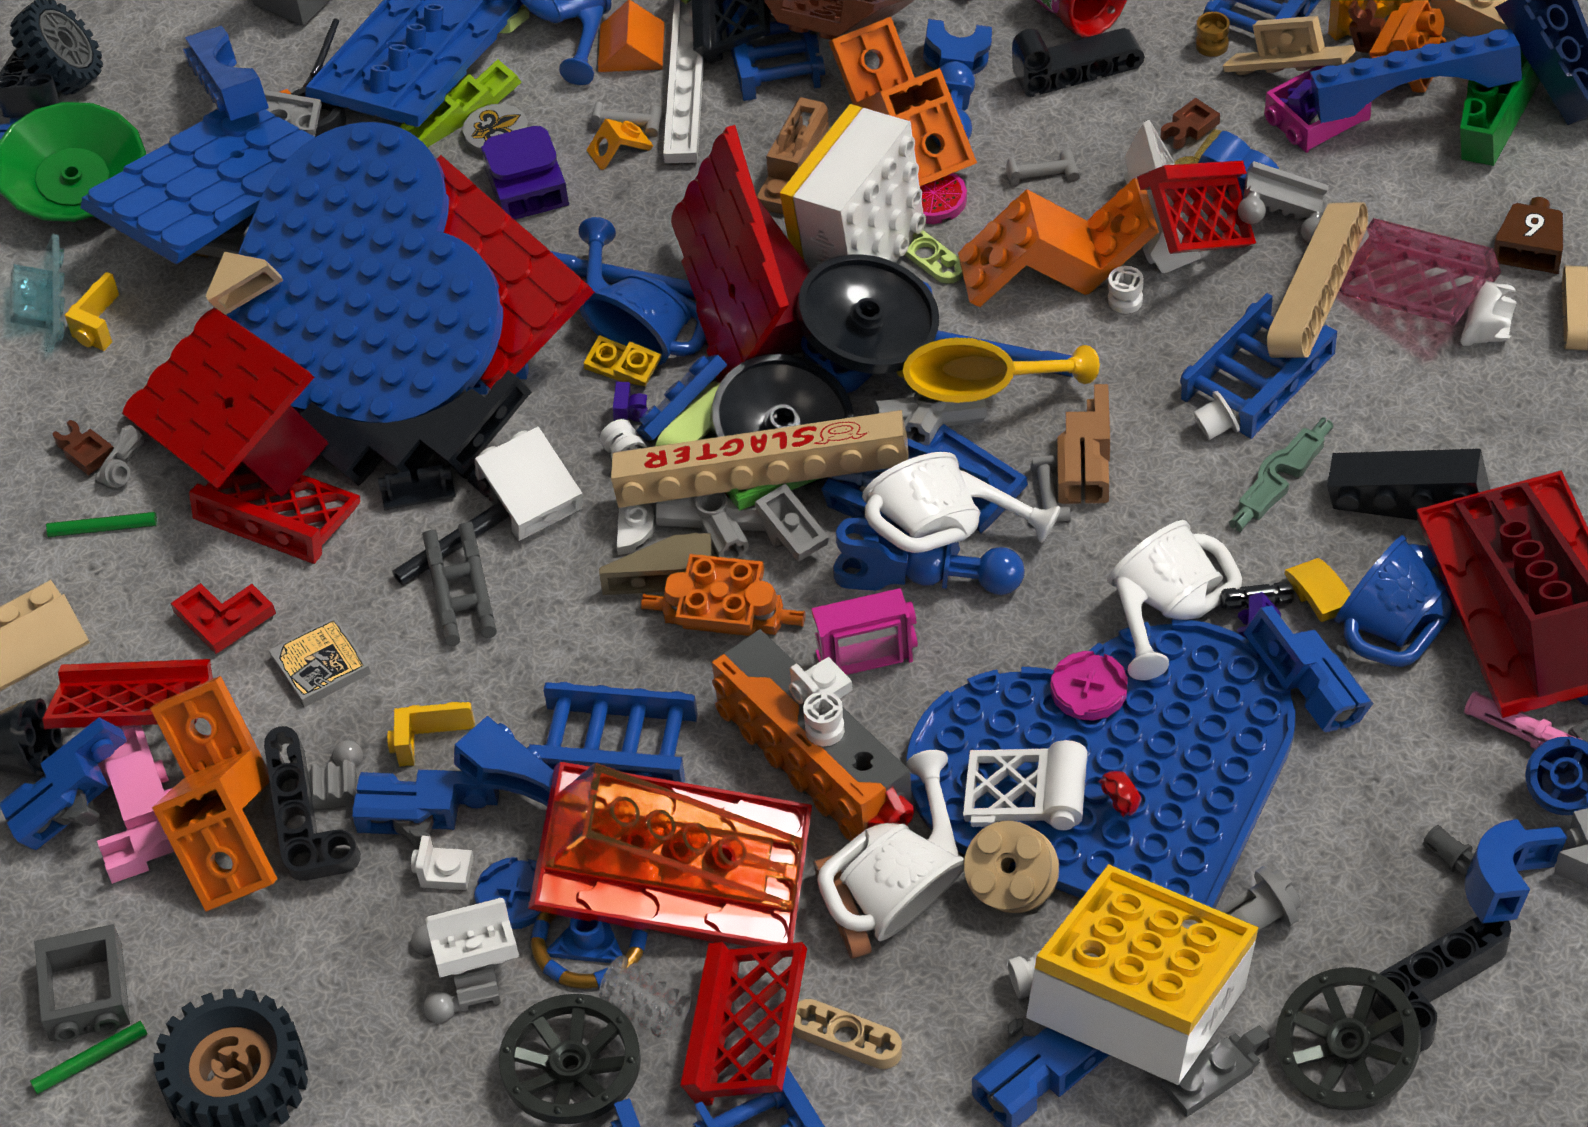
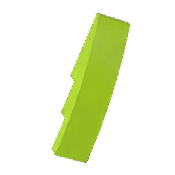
M497 59L477 79L468 74L456 87L445 95V101L419 127L406 125L404 122L399 128L415 135L426 147H429L464 126L468 116L477 109L491 104H498L522 82L512 70Z

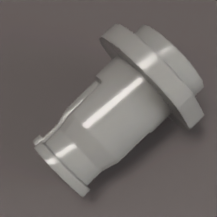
M1262 866L1254 874L1257 884L1231 900L1221 910V912L1259 927V931L1278 918L1288 927L1298 922L1299 917L1296 910L1301 907V902L1291 885L1292 881L1289 877L1286 878L1278 869L1271 872L1266 866Z

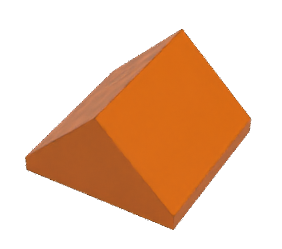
M626 1L600 25L598 72L662 70L664 21L633 1Z

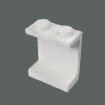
M539 427L530 431H520L510 441L498 447H488L475 458L476 477L479 481L486 478L511 516L512 532L518 541L582 509L581 490Z

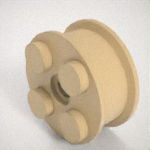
M1000 821L982 829L970 842L965 854L964 873L969 888L980 901L1003 912L1024 913L1042 905L1054 891L1059 877V860L1052 843L1039 831L1021 822ZM1015 862V870L1009 873L1010 864Z

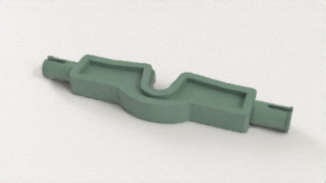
M1322 417L1312 430L1303 428L1285 449L1272 453L1262 462L1258 471V479L1240 498L1239 512L1229 521L1231 528L1234 529L1236 527V530L1241 532L1252 518L1260 520L1276 502L1287 494L1289 483L1277 473L1284 472L1295 477L1303 476L1313 459L1323 449L1324 437L1334 427L1329 419L1326 422V418Z

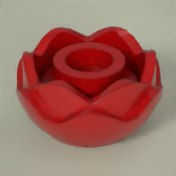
M1109 771L1105 773L1102 779L1098 781L1102 784L1101 789L1103 793L1111 798L1113 808L1117 812L1122 813L1121 816L1123 818L1127 815H1133L1141 801V796L1135 785L1124 772Z

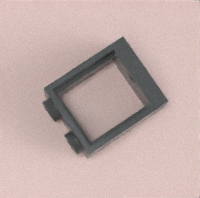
M114 924L34 941L41 1023L50 1041H72L82 1034L96 1031L109 1033L117 1030L119 1026L130 1024L123 949ZM108 961L111 998L55 1010L52 972Z

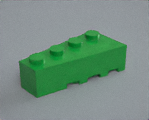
M1521 49V81L1488 88L1480 83L1468 80L1467 97L1464 103L1460 126L1461 160L1494 166L1538 87L1540 80Z

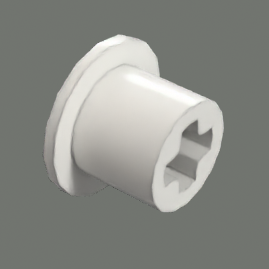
M1218 391L1213 392V401L1193 412L1199 428L1208 440L1213 439L1230 428L1236 433L1240 431L1239 424L1231 408Z

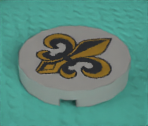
M491 104L477 109L468 116L464 122L463 136L468 149L482 156L481 146L484 145L488 138L529 127L525 114L517 107L507 104Z

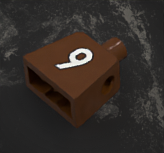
M1543 197L1532 198L1529 205L1513 204L1496 235L1492 263L1559 274L1563 252V213L1560 210L1550 209V202Z

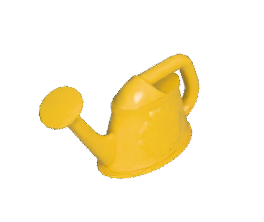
M957 337L933 341L917 348L904 362L903 370L896 373L899 377L904 378L913 390L925 397L942 402L962 403L985 399L999 393L1010 383L1015 375L1069 372L1073 374L1079 383L1089 384L1096 379L1100 363L1096 351L1088 345L1079 346L1073 352L1072 357L1067 360L1013 361L1008 353L996 345L978 339Z

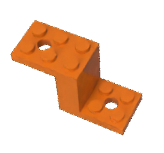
M891 17L828 41L853 105L911 121L912 136L915 139L916 163L919 166L918 178L920 186L977 163L941 69L938 68L916 78L914 77ZM868 51L878 55L879 66L877 69H870L865 64L864 57ZM929 135L936 136L940 141L941 147L937 154L929 152L926 148L925 142Z
M1136 178L1120 189L1113 198L1088 220L1026 189L958 252L969 302L981 307L1026 265L1084 295L1090 294L1109 277L1112 270L1122 266L1159 231L1147 190H1140Z
M219 676L156 703L150 709L185 777L162 797L152 809L205 912L273 885L278 878L242 810L270 782L268 768L222 677ZM195 718H204L211 725L210 735H203L197 731L194 723ZM217 852L226 853L231 858L233 863L231 869H224L217 864L215 859Z

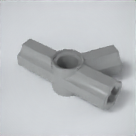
M916 392L914 397L876 401L874 405V414L902 410L907 438L923 445L931 443L938 429L943 424L952 426L984 422L986 418L985 399L962 403L942 402L930 399Z
M724 492L656 503L657 526L699 528L703 533H711L712 547L718 557L741 559L742 555L749 550L748 541L742 530L766 531L755 505L739 511Z

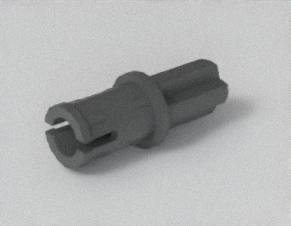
M1434 826L1424 838L1422 845L1443 859L1449 865L1450 871L1454 872L1457 869L1466 875L1474 856L1472 846L1469 844L1464 845L1457 841L1441 826Z

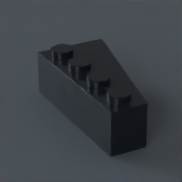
M1481 449L1333 453L1327 483L1333 509L1418 520L1417 509L1490 490Z

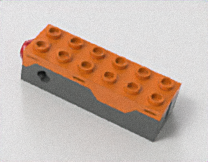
M761 629L712 661L714 674L712 684L716 690L717 697L715 706L720 716L727 722L730 720L735 722L739 726L743 738L750 745L756 743L763 750L765 758L772 767L776 769L781 767L788 774L789 781L798 792L806 791L813 798V803L817 810L825 817L830 815L838 823V827L846 839L852 841L865 829L878 824L895 823L907 826L911 822L914 815V807L912 805L910 770L845 708H843L845 732L838 743L823 747L810 742L805 731L804 703L799 704L789 689V684L791 683L790 667L795 665L796 662Z

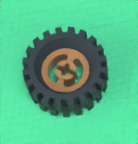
M224 989L222 999L214 1000L212 992L201 996L203 1005L195 1008L190 1001L181 1008L185 1016L182 1020L174 1016L170 1018L166 1023L170 1036L160 1033L156 1042L160 1053H154L153 1064L157 1071L154 1073L166 1104L174 1120H178L180 1127H270L269 1123L275 1119L283 1125L290 1118L287 1106L290 1105L298 1108L302 1101L299 1089L306 1090L308 1083L305 1070H308L307 1059L294 1022H291L289 1013L283 1006L277 1009L274 999L265 995L261 1002H259L256 991L245 989L242 998H237L234 989ZM260 1063L259 1070L255 1075L252 1068L255 1064ZM213 1070L214 1078L207 1081L210 1071Z

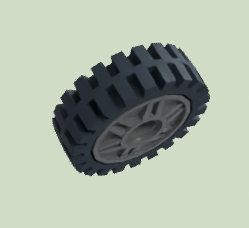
M35 0L24 8L11 22L10 36L14 38L11 40L13 47L19 48L16 54L19 58L25 59L23 65L26 69L32 68V74L48 73L53 76L57 93L61 91L62 94L66 95L69 93L71 95L75 94L91 83L102 71L103 62L100 60L102 53L96 50L99 47L98 42L91 39L93 33L90 29H84L85 23L83 20L77 21L75 19L76 13L72 10L67 12L65 5L62 3L57 5L56 0Z

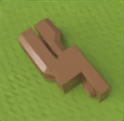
M800 97L766 156L768 177L757 195L767 211L783 214L780 191L829 131V122H827L828 108L824 102ZM802 112L812 114L808 120L807 127L803 125Z
M1094 384V399H1087V412H1066V430L1057 437L1059 503H1081L1082 459L1084 460L1085 503L1109 502L1110 417L1108 384Z

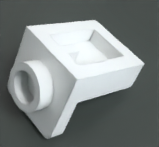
M827 657L806 671L797 663L790 667L791 683L789 684V689L799 704H803L810 695L816 692H831L840 699L853 691L851 679L830 657Z
M422 836L419 849H414L412 853L411 870L412 873H417L420 888L467 890L474 857L472 850L433 848L431 837Z

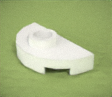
M649 503L619 508L618 555L635 552L636 547L653 537L656 524L653 508Z

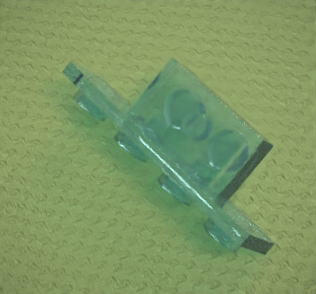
M52 234L44 255V270L14 264L10 280V322L45 328V352L48 353L53 352L56 341H62L65 331V322L60 321L65 305V298L60 296L65 275L64 272H59L64 259V248H59V235Z

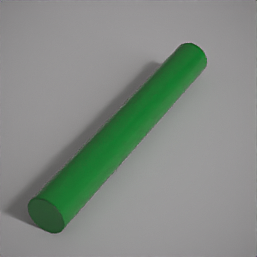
M155 512L52 522L46 524V531L48 537L152 527L157 524V516Z
M140 1020L31 1079L30 1083L38 1095L148 1035Z

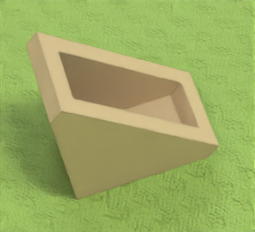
M224 252L206 297L215 308L227 315L279 284L283 279L266 260Z

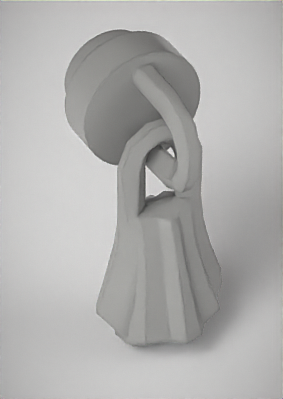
M131 425L121 429L114 449L96 474L95 480L98 483H103L111 488H119L126 484L130 478V469L126 463L144 448L145 438L142 429Z

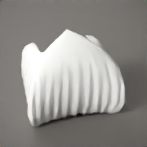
M1477 281L1471 286L1468 294V316L1460 340L1462 346H1470L1475 343L1507 341L1511 337L1509 335L1511 320L1517 303L1515 300L1504 296V294L1508 291L1516 292L1513 286L1487 281Z

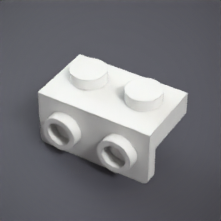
M503 898L428 916L425 919L439 977L457 975L467 970L490 964H500L506 960L519 957Z

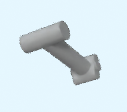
M595 102L592 114V129H599L601 123L606 118L619 122L630 121L639 127H646L645 134L647 136H657L663 110L658 105H652L649 109V114L603 110L601 102Z
M1069 149L1061 151L1059 154L1060 160L1017 165L1014 158H1009L1006 164V173L1011 187L1018 186L1019 179L1063 173H1065L1068 181L1079 180L1080 174L1072 151Z
M1054 455L1032 457V462H1030V469L1033 475H1038L1043 509L1057 506L1052 476L1056 468ZM1060 507L1061 510L1056 523L1071 521L1070 507Z

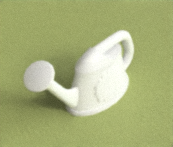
M950 452L928 453L899 463L871 481L862 495L864 502L867 503L865 505V517L870 527L896 547L911 553H922L948 544L964 541L974 533L978 527L981 512L975 506L972 497L990 501L1028 520V523L1035 528L1037 538L1041 543L1045 541L1051 532L1061 510L1060 506H1054L1049 509L1030 507L971 474L960 470L956 456ZM880 512L909 533V536L887 522Z
M1185 520L1167 525L1137 545L1113 568L1107 579L1110 585L1118 589L1134 641L1136 657L1128 665L1127 671L1129 676L1136 680L1156 678L1162 675L1169 667L1168 657L1154 652L1149 644L1141 611L1143 602L1162 612V615L1167 619L1192 620L1202 617L1221 605L1220 594L1223 589H1240L1242 585L1240 570L1225 545L1209 535L1192 534L1190 531L1191 527ZM1203 549L1214 555L1227 578V583L1216 590L1214 589L1220 584L1223 576L1215 570Z
M922 751L910 757L906 762V767L910 770V773L919 776L926 787L933 823V830L929 839H925L912 832L905 824H878L865 829L828 859L820 868L817 878L820 893L831 916L844 928L857 932L874 930L878 941L886 940L909 925L940 898L964 871L965 858L958 856L940 786V771L948 762V756L944 751ZM850 862L851 864L841 874L840 880L843 884L847 885L865 915L852 914L845 908L833 881L834 876Z

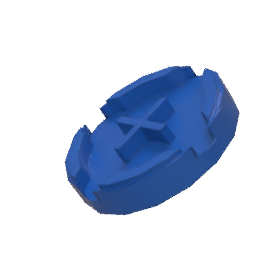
M517 857L497 861L484 870L477 881L478 886L475 891L476 904L503 898L512 929H522L534 924L541 911L528 909L537 861L528 858V861L518 860Z

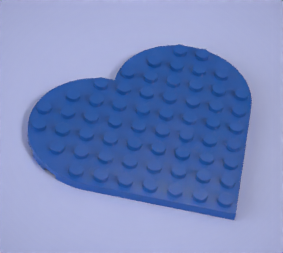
M378 122L347 124L324 132L301 146L280 166L270 179L239 250V255L266 260L282 276L283 281L228 313L227 316L288 356L315 377L291 404L297 412H303L312 402L321 409L338 417L359 422L388 423L418 417L452 402L468 386L473 388L484 374L497 349L503 325V307L500 304L498 292L500 287L496 277L487 263L471 246L459 238L443 233L448 217L449 196L446 194L444 182L446 177L442 167L421 140L397 126Z
M1172 619V624L1149 626V623L1145 622L1144 625L1149 644L1153 651L1167 656L1169 660V667L1162 675L1150 680H1136L1129 676L1127 671L1128 665L1136 657V648L1129 627L1120 630L1117 637L1103 645L1099 642L1089 650L1094 651V655L1104 657V654L1112 656L1123 666L1128 677L1127 698L1121 708L1109 717L1098 720H1079L1066 715L1055 705L1051 695V678L1054 674L1052 669L1021 667V672L1001 674L996 669L968 678L967 684L951 693L947 690L928 707L917 722L911 735L907 761L913 755L926 750H940L947 754L948 762L940 771V786L957 850L965 855L970 842L977 833L985 828L972 827L971 822H965L963 816L970 750L1049 749L1057 741L1069 740L1078 742L1088 751L1083 815L1079 825L1069 830H1058L1045 821H1016L1042 833L1055 848L1059 860V877L1055 889L1082 898L1109 864L1215 909L1291 750L1296 714L1290 694L1291 689L1285 690L1250 641L1234 631L1195 620ZM1024 762L1015 770L1026 779L1038 769L1039 762ZM979 763L978 773L985 779H988L1000 767L996 763ZM1109 771L1124 772L1135 785L1141 796V801L1133 815H1127L1123 818L1121 816L1122 813L1117 812L1113 808V801L1108 795L1103 793L1101 789L1102 784L1098 782L1105 773ZM910 773L914 806L926 825L933 830L925 784H923L919 776ZM1008 775L994 787L1005 795L1019 783ZM987 791L975 801L974 808H989L998 800ZM1026 791L1012 803L1018 808L1035 807V797ZM1015 862L1010 864L1009 872L1011 873L1016 868Z

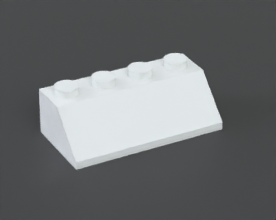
M1151 121L1143 122L1124 157L1128 171L1124 172L1123 175L1127 184L1132 179H1137V176L1161 166L1175 165L1174 160ZM1147 190L1159 231L1158 234L1143 246L1148 262L1150 264L1156 263L1161 273H1168L1201 259L1199 251L1169 253L1152 191ZM1166 194L1168 203H1169V205L1172 207V206H1173V201H1172L1171 198ZM1181 210L1180 217L1187 223L1188 217ZM1176 228V231H1177V234H1178V238H1179V241H1180V244H1181L1182 239H1183V235H1182V233Z

